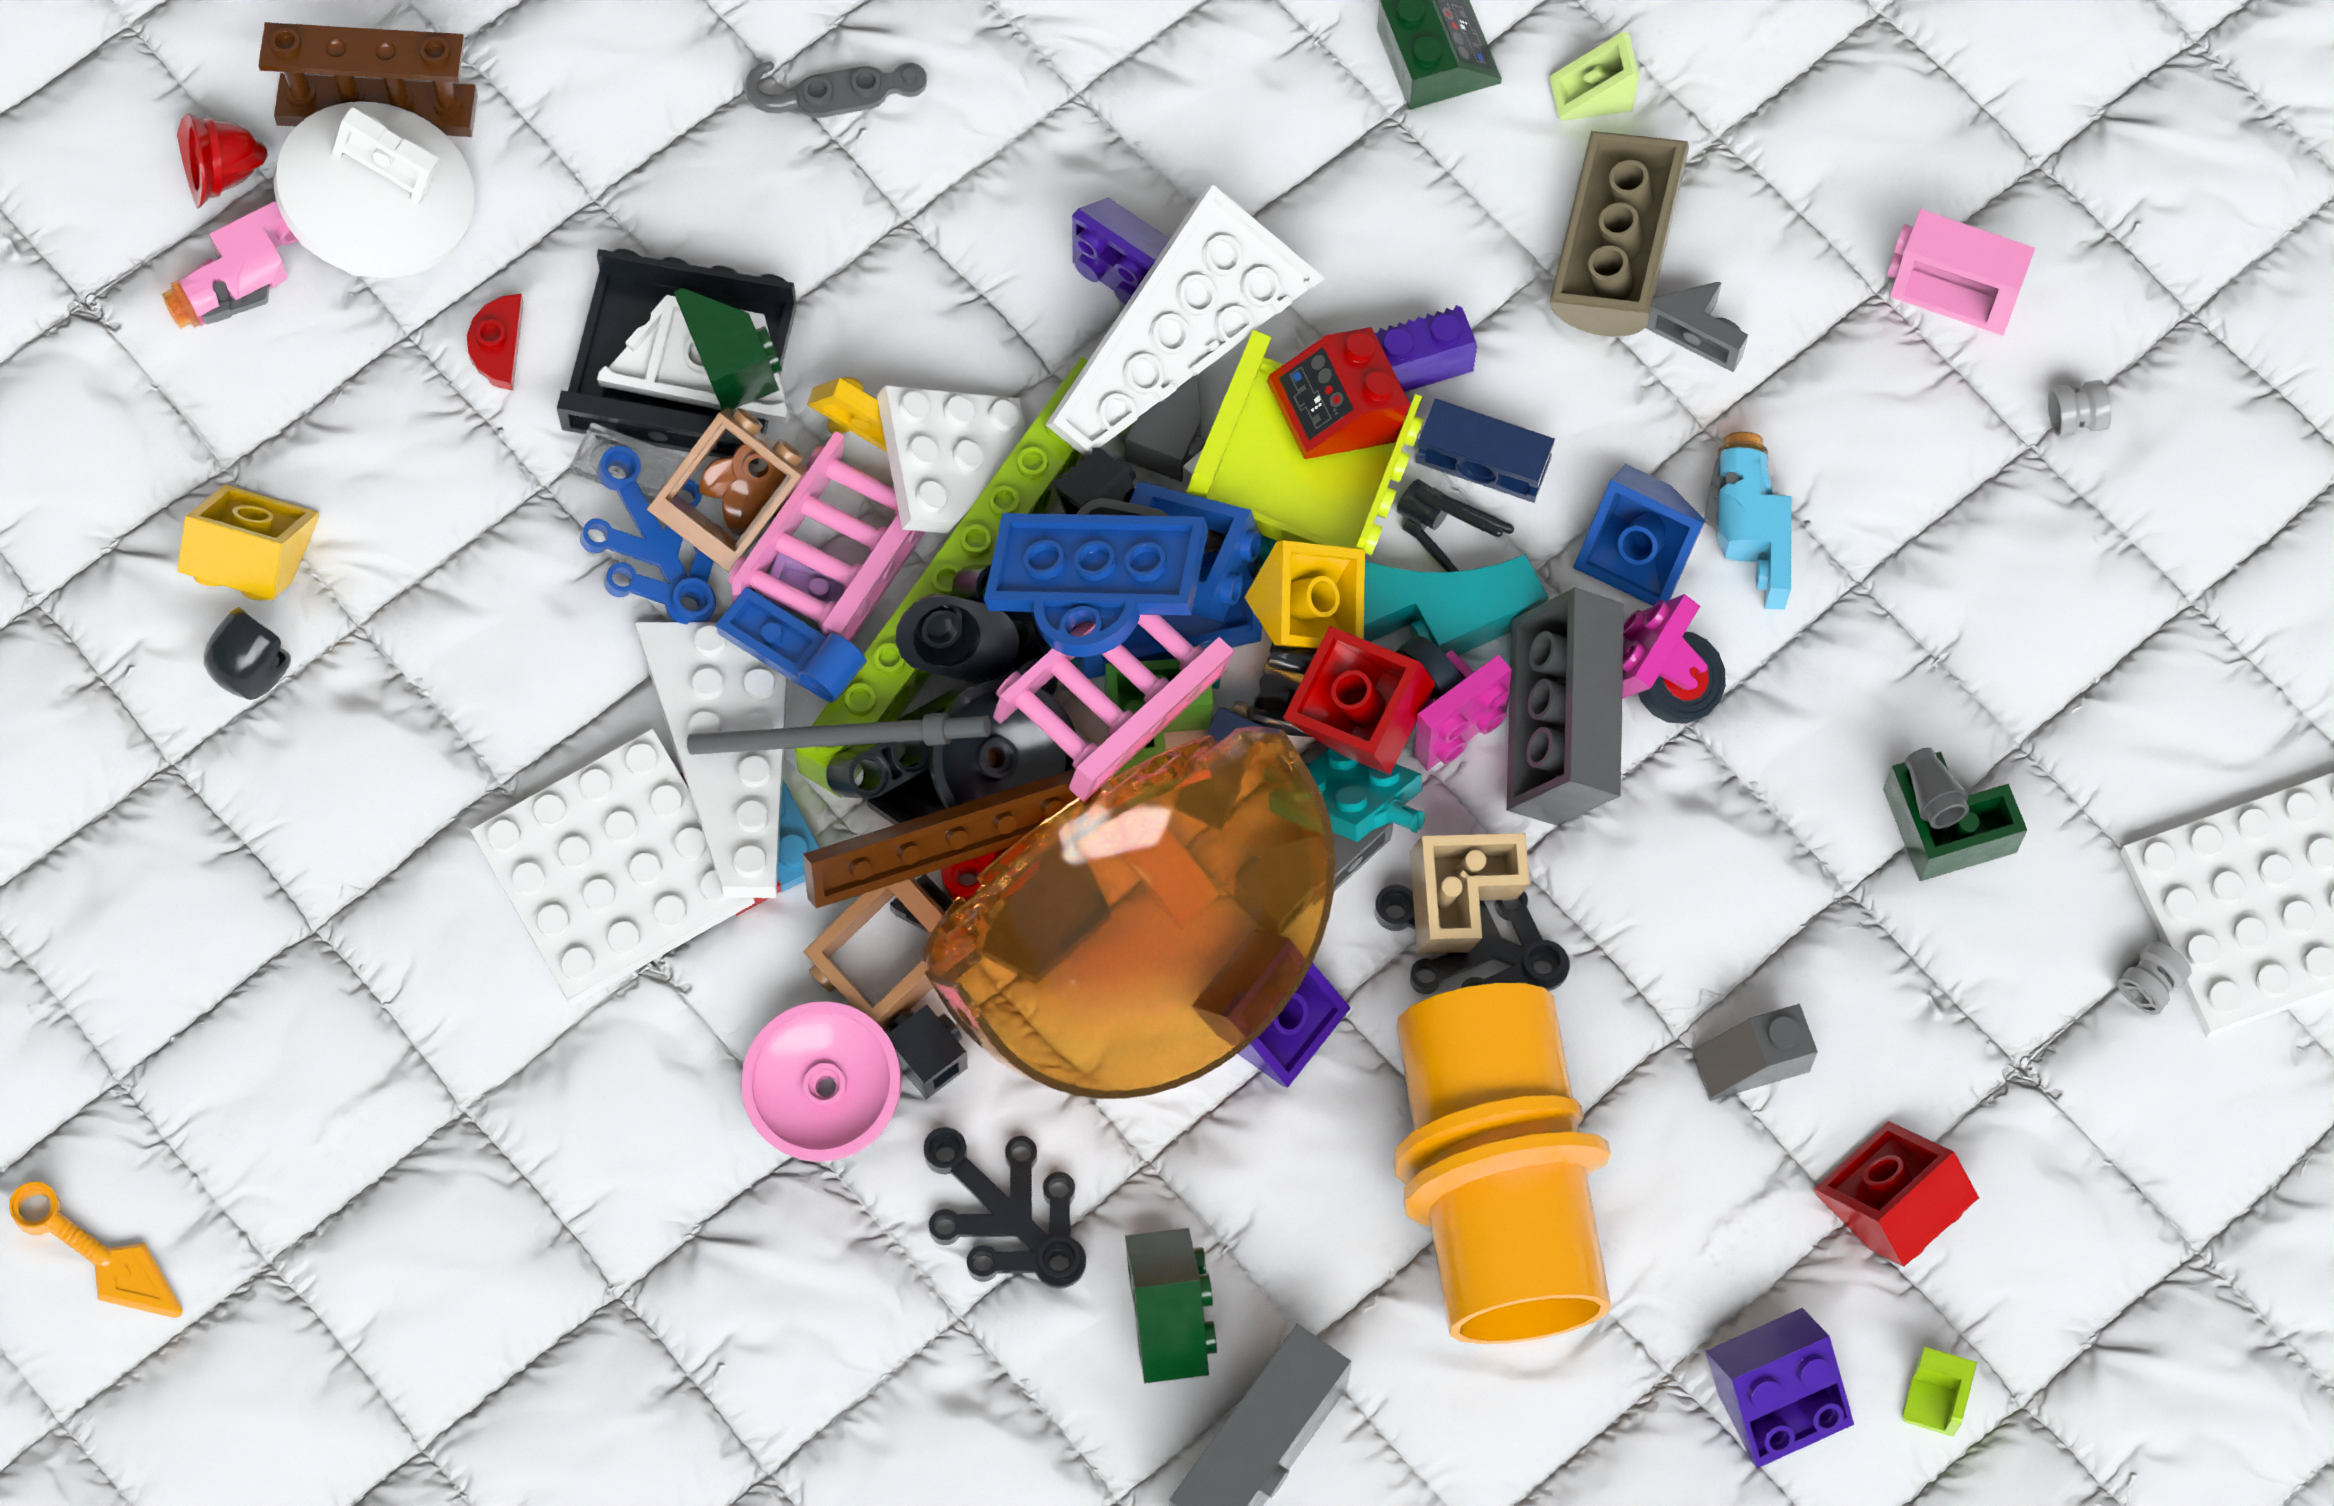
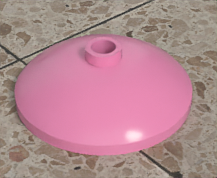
M811 1002L798 1005L772 1019L759 1032L751 1044L743 1064L741 1076L744 1106L749 1119L759 1134L784 1154L812 1162H828L843 1159L858 1153L873 1143L893 1118L902 1087L899 1058L893 1043L885 1031L867 1014L851 1006L835 1002ZM827 1079L835 1080V1092L827 1097L821 1096L819 1094L820 1084Z

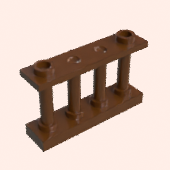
M265 22L258 63L259 70L284 72L280 73L274 112L277 126L296 127L315 112L337 104L376 102L410 111L435 125L446 136L472 137L478 97L476 85L458 84L465 41L464 34ZM357 77H374V78H357Z

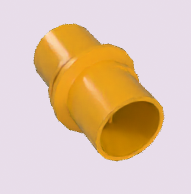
M1492 983L1441 993L1412 1005L1398 1016L1397 1033L1414 1131L1395 1147L1393 1166L1395 1176L1406 1185L1404 1187L1406 1215L1422 1226L1431 1227L1449 1335L1461 1342L1508 1344L1555 1336L1594 1323L1609 1312L1611 1302L1587 1176L1607 1165L1611 1152L1609 1142L1597 1134L1579 1132L1578 1125L1584 1119L1581 1104L1572 1097L1554 996L1545 988L1530 984Z

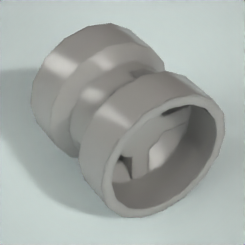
M2103 380L2085 382L2081 388H2076L2075 391L2068 385L2053 386L2049 389L2048 411L2051 426L2056 436L2072 435L2079 426L2081 428L2087 427L2090 431L2107 430L2110 427L2111 404L2109 393Z
M2153 940L2149 941L2140 952V962L2138 965L2127 968L2119 978L2117 985L2129 1002L2146 1013L2156 1015L2168 1004L2170 991L2173 988H2180L2189 978L2192 971L2186 959L2179 952L2163 942Z

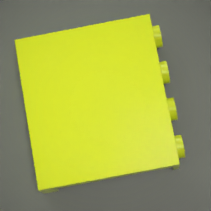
M1252 330L1193 471L1186 493L1250 509L1259 532L1263 536L1276 541L1286 540L1363 549L1366 554L1372 556L1383 528L1374 524L1375 518L1379 516L1386 519L1397 491L1389 488L1388 484L1390 479L1400 483L1410 454L1401 450L1404 444L1411 447L1414 446L1424 421L1423 418L1415 416L1422 396L1415 393L1396 443L1304 459L1267 383L1268 376L1284 364L1265 357L1271 337Z

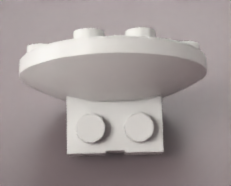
M348 102L324 108L310 115L298 124L285 140L279 153L274 173L276 202L281 216L293 235L303 247L310 250L313 254L354 276L403 277L420 273L436 266L459 246L467 232L474 211L475 190L472 175L467 162L456 145L446 134L426 119L405 109L388 104Z

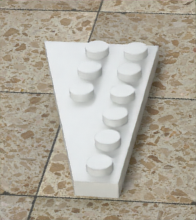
M1215 185L1205 187L1045 425L1083 456L1085 454H1092V448L1103 446L1135 422L1140 415L1156 403L1163 401L1175 392L1176 388L1192 376L1199 374L1251 335L1252 330L1258 328L1275 314L1283 311L1292 304V301L1308 289L1315 287L1325 278Z
M635 622L636 634L643 649L648 670L662 706L663 716L683 776L686 779L696 815L699 818L706 839V846L723 897L777 898L784 749L691 755L687 749V738L689 734L785 728L788 678L720 636L715 626L717 622H689L688 624L679 622Z

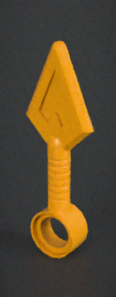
M31 1181L22 1184L14 1191L10 1198L9 1210L16 1225L30 1235H42L50 1232L94 1264L98 1300L172 1318H178L182 1315V1307L145 1243L111 1248L106 1247L62 1214V1206L58 1196L49 1185L42 1182ZM34 1195L47 1197L51 1203L47 1216L39 1221H28L22 1217L21 1207L25 1200Z

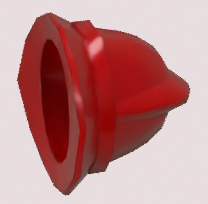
M190 113L181 119L177 139L183 167L196 208H200L210 197H219L221 192L244 182L252 175L254 169L265 163L268 157L267 147L256 140L246 128L236 123L213 120L210 116L199 118Z

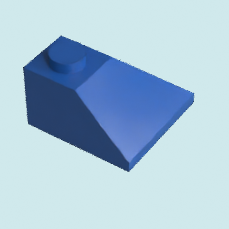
M1624 464L1608 484L1573 568L1652 606L1660 600L1666 602L1672 598L1705 523V519L1672 485Z

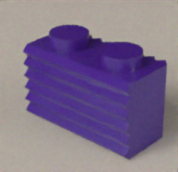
M1458 305L1453 310L1446 308L1444 313L1436 311L1434 316L1427 313L1425 319L1418 316L1415 322L1408 319L1406 325L1399 322L1397 327L1389 325L1387 330L1380 328L1378 333H1375L1404 392L1474 371L1477 343L1464 310Z

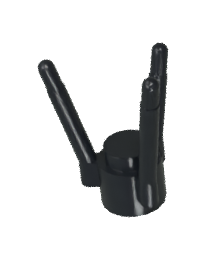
M1420 479L1413 481L1406 489L1396 510L1398 514L1407 519L1402 530L1415 537L1447 572L1459 570L1424 531L1426 527L1436 530L1445 520L1447 514L1495 537H1501L1503 532L1507 534L1514 532L1512 524L1451 498Z

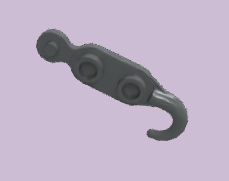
M768 61L758 64L750 70L745 80V93L748 100L757 109L766 113L790 112L808 115L813 118H824L878 107L890 94H900L905 97L918 96L927 86V74L920 65L915 63L902 64L891 73L881 72L879 69L871 66H862L813 75L784 93L769 95L762 92L759 88L760 78L765 73L774 69V63Z

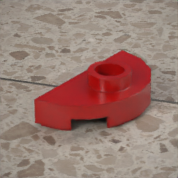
M522 294L501 296L485 304L472 318L467 333L468 354L473 366L493 386L511 391L514 389L524 301Z

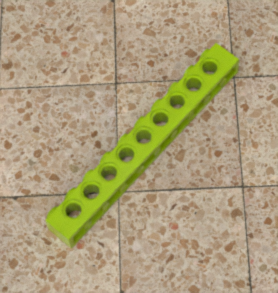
M1083 357L1078 360L864 653L867 660L866 664L835 703L829 702L812 726L896 721L901 717L932 674L911 667L899 654L895 643L896 627L903 613L915 602L932 593L947 592L953 594V579L963 567L992 563L1002 513L1048 514L1059 499L1054 481L1062 479V473H1069L1070 467L1077 466V461L1084 460L1085 456L1045 424L1088 360ZM983 577L980 585L983 597L987 586L985 577ZM851 745L795 748L798 772L838 796L828 786L826 779L827 766L831 758ZM859 763L854 769V780L862 771V766Z

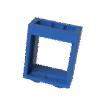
M1139 481L1129 503L1157 508L1166 512L1169 516L1205 517L1209 530L1227 534L1206 582L1198 581L1192 611L1193 615L1223 622L1230 605H1235L1240 598L1243 588L1242 577L1249 562H1254L1261 550L1262 534L1259 532L1252 511Z

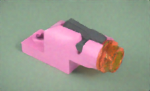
M276 201L210 233L209 235L218 259L215 261L211 258L206 260L187 276L170 283L171 289L161 293L163 301L179 329L191 325L193 328L199 325L202 327L206 324L209 325L230 318L234 314L265 305L268 302L269 290L279 286L288 278L276 247L282 244H292L299 240L286 225Z

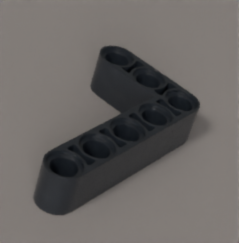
M991 564L969 565L958 571L953 579V595L985 603L980 585L983 577L988 581ZM1004 611L1016 626L1019 634V650L1012 665L1001 675L985 681H966L896 721L922 720L925 714L943 713L946 707L959 694L974 685L990 680L1007 679L1016 671L1023 675L1025 670L1027 672L1048 653L1031 612ZM1053 676L1041 689L1053 697L1057 689L1058 679ZM924 741L903 742L906 750L905 756L900 762L896 754L899 742L851 745L831 758L826 770L828 786L840 797L865 799L879 797L929 769L930 746H927ZM858 763L863 769V780L859 786H857L854 780V769Z

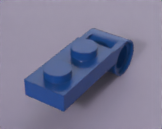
M747 586L715 625L720 636L799 686L801 685L830 703H835L867 662L862 652L844 637L835 633H830L826 637Z

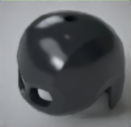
M240 607L231 611L216 628L206 645L203 655L204 667L215 683L229 693L249 700L263 696L277 684L290 666L291 656L287 651L280 648L281 641L276 634L257 622ZM277 655L279 663L276 668H273L271 664Z

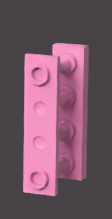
M835 431L825 447L818 445L814 449L806 466L809 471L795 488L747 558L741 556L736 561L730 572L728 582L732 585V604L747 586L751 590L757 591L818 622V628L822 630V634L826 637L830 633H835L852 642L926 532L902 530L894 487L844 463V435ZM834 480L894 510L895 518L888 528L881 526L877 529L819 500V497L830 481ZM807 516L869 547L870 555L863 565L856 563L854 566H851L793 537V535ZM778 552L843 584L845 592L837 603L830 601L827 604L767 574L774 564Z
M1140 614L1138 624L1180 662L1179 669L1181 672L1170 682L1165 677L1159 680L1122 644L1103 653L1102 655L1145 694L1143 701L1146 704L1135 714L1130 710L1125 712L1121 710L1070 662L1074 658L1073 656L1062 654L1052 648L1025 674L1021 675L1016 671L1002 683L996 692L999 700L993 718L1001 724L1019 708L1074 760L1072 766L1076 770L1069 789L1081 801L1085 802L1225 673L1234 650L1220 637L1204 650L1200 645L1197 647L1192 646L1160 615ZM1091 622L1080 623L1070 632V635H1087L1094 629L1096 624ZM1053 676L1061 681L1110 727L1108 734L1111 736L1099 747L1094 742L1088 745L1035 695Z

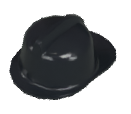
M945 592L932 593L925 596L903 613L896 627L895 643L901 658L915 669L966 681H985L1001 675L1012 665L1019 650V634L1013 620L1004 611H988L985 603L960 598Z

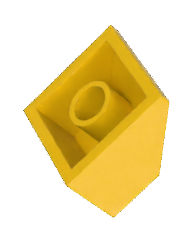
M224 484L185 516L177 572L193 576L194 580L202 585H223L240 590L249 599L259 601L274 600L292 584L318 522L319 512Z

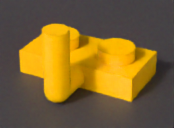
M852 377L837 378L813 387L807 406L829 418L827 429L831 434H834L835 431L840 434L851 431L887 453L878 400L864 392L862 383Z

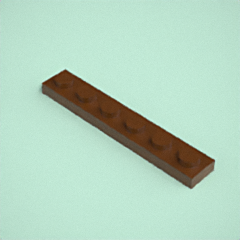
M1072 769L803 853L807 899L817 909L1103 818L1101 787L1085 802L1081 801L1069 789L1076 770Z

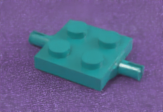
M1331 748L1311 763L1299 762L1285 754H1281L1274 761L1273 773L1289 779L1274 791L1275 807L1348 839L1358 842L1373 829L1387 823H1395L1417 833L1418 829L1421 830L1425 823V813L1423 811L1406 806L1407 802L1422 791L1421 774L1395 764L1391 774L1388 775L1344 757Z

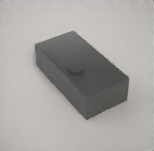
M1574 587L1511 620L1510 668L1512 672L1509 692L1506 811L1558 825L1621 796L1624 603Z
M1296 1324L1169 1499V1506H1263L1269 1497L1272 1498L1278 1492L1289 1475L1291 1466L1347 1390L1351 1360L1299 1324Z

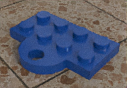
M1002 513L984 595L988 611L1034 612V617L1043 639L1050 647L1062 654L1073 657H1090L1106 653L1119 646L1131 635L1137 626L1140 614L1192 616L1208 533L1205 517ZM1091 622L1096 624L1094 629L1087 635H1070L1072 629L1080 623Z

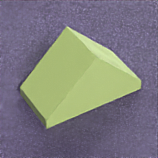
M1622 31L1549 76L1559 119L1566 121L1633 111L1639 73L1629 33Z

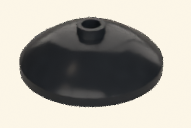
M1006 679L990 680L968 688L959 694L943 711V713H948L950 718L988 716L991 723L989 737L952 739L948 745L930 746L929 767L932 782L940 801L946 809L1075 769L1072 766L1074 760L1019 708L1001 724L993 718L999 700L996 692ZM1040 688L1035 695L1076 733L1074 725L1064 708L1054 697ZM991 748L998 755L997 763L993 767H990L986 762V754Z

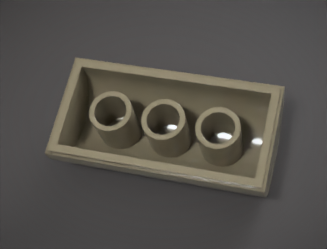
M1591 131L1549 301L1553 312L1565 323L1588 333L1614 337L1633 335L1642 331L1647 326L1689 151L1688 141Z

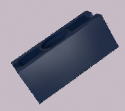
M1435 398L1418 441L1419 450L1416 456V463L1535 503L1551 462V451L1555 438Z

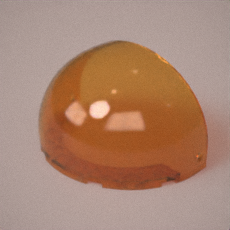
M1258 726L1235 728L1230 735L1219 743H1216L1212 735H1208L1176 746L1109 779V783L1113 787L1112 790L1102 791L1097 799L1085 806L1077 798L1052 817L1043 821L1002 853L976 877L981 887L977 889L967 902L963 897L956 898L937 923L926 943L923 961L929 970L924 973L946 1009L980 1048L1011 1071L1040 1085L1081 1097L1127 1099L1167 1091L1198 1079L1226 1063L1265 1031L1295 994L1313 963L1330 916L1336 871L1334 836L1324 799L1310 771L1282 729Z

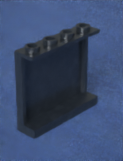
M598 249L599 274L568 391L561 390L557 404L561 429L563 431L690 452L721 410L603 387L599 385L597 380L599 372L604 366L609 368L627 347L625 342L638 327L644 326L649 321L651 312L666 295L675 297L673 292L681 288L739 310L764 314L771 341L782 367L797 308L794 283L787 282L782 277L773 274H763L758 277L738 273L726 266L706 268L689 265L686 261L675 257H666L660 260L640 256L628 249H616L614 251ZM756 418L763 425L760 432L766 436L769 420ZM726 430L707 456L717 458L733 456L737 447L743 442ZM760 458L753 459L750 463L758 465Z

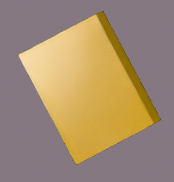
M1286 540L1276 541L1244 597L1274 645L1318 649L1329 626L1364 639L1365 550Z

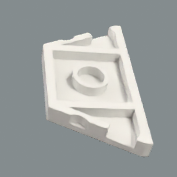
M666 295L651 312L649 321L644 326L638 327L625 342L627 347L609 368L604 366L598 374L597 380L599 385L603 387L722 411L674 296ZM744 311L750 314L755 329L765 326L769 334L764 314ZM779 372L774 374L779 391L737 407L747 411L756 418L788 424L789 413Z

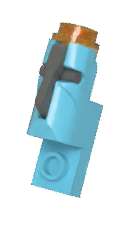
M1752 432L1730 433L1723 438V445L1717 452L1704 514L1705 523L1717 530L1718 543L1726 559L1757 562L1756 590H1765L1764 609L1785 610L1791 591V496L1773 495L1768 471V449L1763 445V438Z

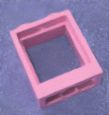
M1920 209L1914 226L1904 224L1894 250L1895 253L1887 276L1895 278L1890 297L2004 336L2035 247Z

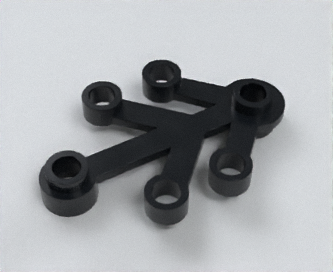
M1390 885L1383 888L1377 895L1374 912L1378 923L1390 931H1401L1407 927L1415 929L1413 892L1403 885ZM1524 891L1517 898L1521 903L1518 909L1510 910L1506 908L1502 900H1496L1495 904L1498 915L1504 920L1512 922L1521 945L1501 938L1484 900H1480L1482 939L1470 952L1448 953L1433 960L1423 958L1416 961L1411 968L1410 984L1418 993L1430 994L1439 988L1441 980L1495 959L1512 967L1486 979L1480 977L1468 978L1462 983L1460 988L1492 983H1525L1551 991L1565 982L1569 973L1570 962L1566 951L1559 944L1542 939L1527 908L1528 897ZM1393 905L1400 906L1405 914L1398 919L1391 918L1387 915L1386 909ZM1541 960L1546 961L1552 966V971L1547 974H1540L1534 969L1533 964ZM1427 969L1432 971L1436 978L1432 982L1424 983L1417 978L1416 974L1420 970Z
M942 1127L935 1129L926 1137L923 1149L928 1167L938 1174H952L992 1213L956 1214L949 1209L938 1210L929 1220V1232L933 1241L946 1246L955 1243L959 1237H1018L1030 1249V1251L995 1252L993 1248L985 1245L973 1248L967 1256V1270L973 1279L979 1282H987L992 1280L998 1273H1035L1044 1285L1056 1289L1070 1287L1081 1279L1086 1268V1255L1081 1244L1070 1237V1204L1075 1197V1183L1071 1176L1064 1172H1054L1047 1176L1043 1183V1196L1050 1205L1049 1234L1047 1235L1032 1220V1168L1037 1162V1147L1033 1140L1026 1136H1017L1012 1138L1006 1145L1005 1159L1010 1167L1009 1198L966 1157V1142L957 1130ZM948 1147L953 1149L956 1155L951 1161L942 1162L936 1158L937 1151ZM1017 1147H1026L1030 1150L1031 1156L1025 1161H1017L1013 1159L1011 1153ZM1055 1183H1064L1068 1186L1069 1192L1064 1197H1054L1049 1192V1189ZM941 1220H950L955 1224V1229L950 1234L942 1235L935 1230V1226ZM1058 1255L1066 1257L1070 1262L1069 1266L1062 1271L1052 1269L1049 1262L1053 1257ZM980 1256H987L993 1261V1265L987 1271H978L973 1266L974 1260Z

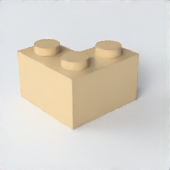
M1526 833L1421 836L1409 851L1417 954L1470 952L1482 939L1479 901L1516 900L1530 885Z

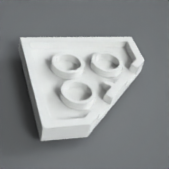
M887 385L883 387L877 394V400L902 530L948 533L972 507L1026 433L1019 398Z

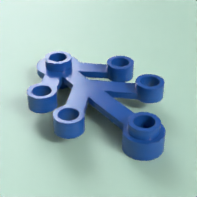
M625 446L609 448L605 451L598 464V478L605 487L617 491L642 538L614 529L607 521L596 518L589 520L584 525L580 533V543L585 550L591 553H601L608 549L657 566L666 582L636 574L635 569L631 565L620 562L612 565L604 578L605 589L615 597H625L632 593L664 604L667 614L674 622L688 624L689 622L709 621L716 608L715 594L707 584L714 561L693 546L696 555L687 575L678 558L683 537L667 525H665L663 531L657 518L647 510L650 505L636 482L641 471V462L638 455L632 449ZM618 466L622 468L625 472V478L617 479L609 473V467ZM689 480L682 490L691 493L693 502L689 504L696 509L702 494L699 493V485ZM592 529L601 531L604 534L605 541L594 542L590 539L588 531ZM616 573L625 575L629 580V585L624 587L618 586L613 581L612 575ZM684 597L692 598L697 603L698 608L693 611L685 609L681 604V599Z

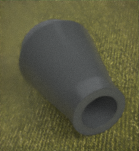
M1922 748L1910 754L1905 760V765L1910 773L1921 819L1929 821L1931 827L1935 829L1946 828L1962 820L1969 812L1967 804L1969 795L1967 791L1937 758L1932 748Z

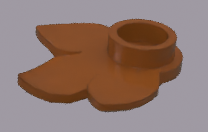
M743 442L737 447L733 456L715 459L706 467L700 480L699 493L707 497L722 498L724 520L732 533L740 535L745 532L787 475ZM760 458L765 460L767 467L759 472L751 470L748 465L753 459Z

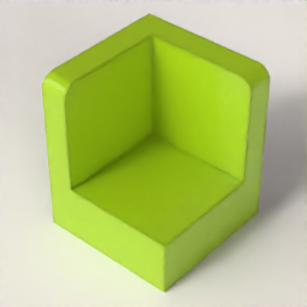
M1924 1346L1915 1363L1902 1414L1903 1422L1954 1437L1963 1421L1977 1362Z

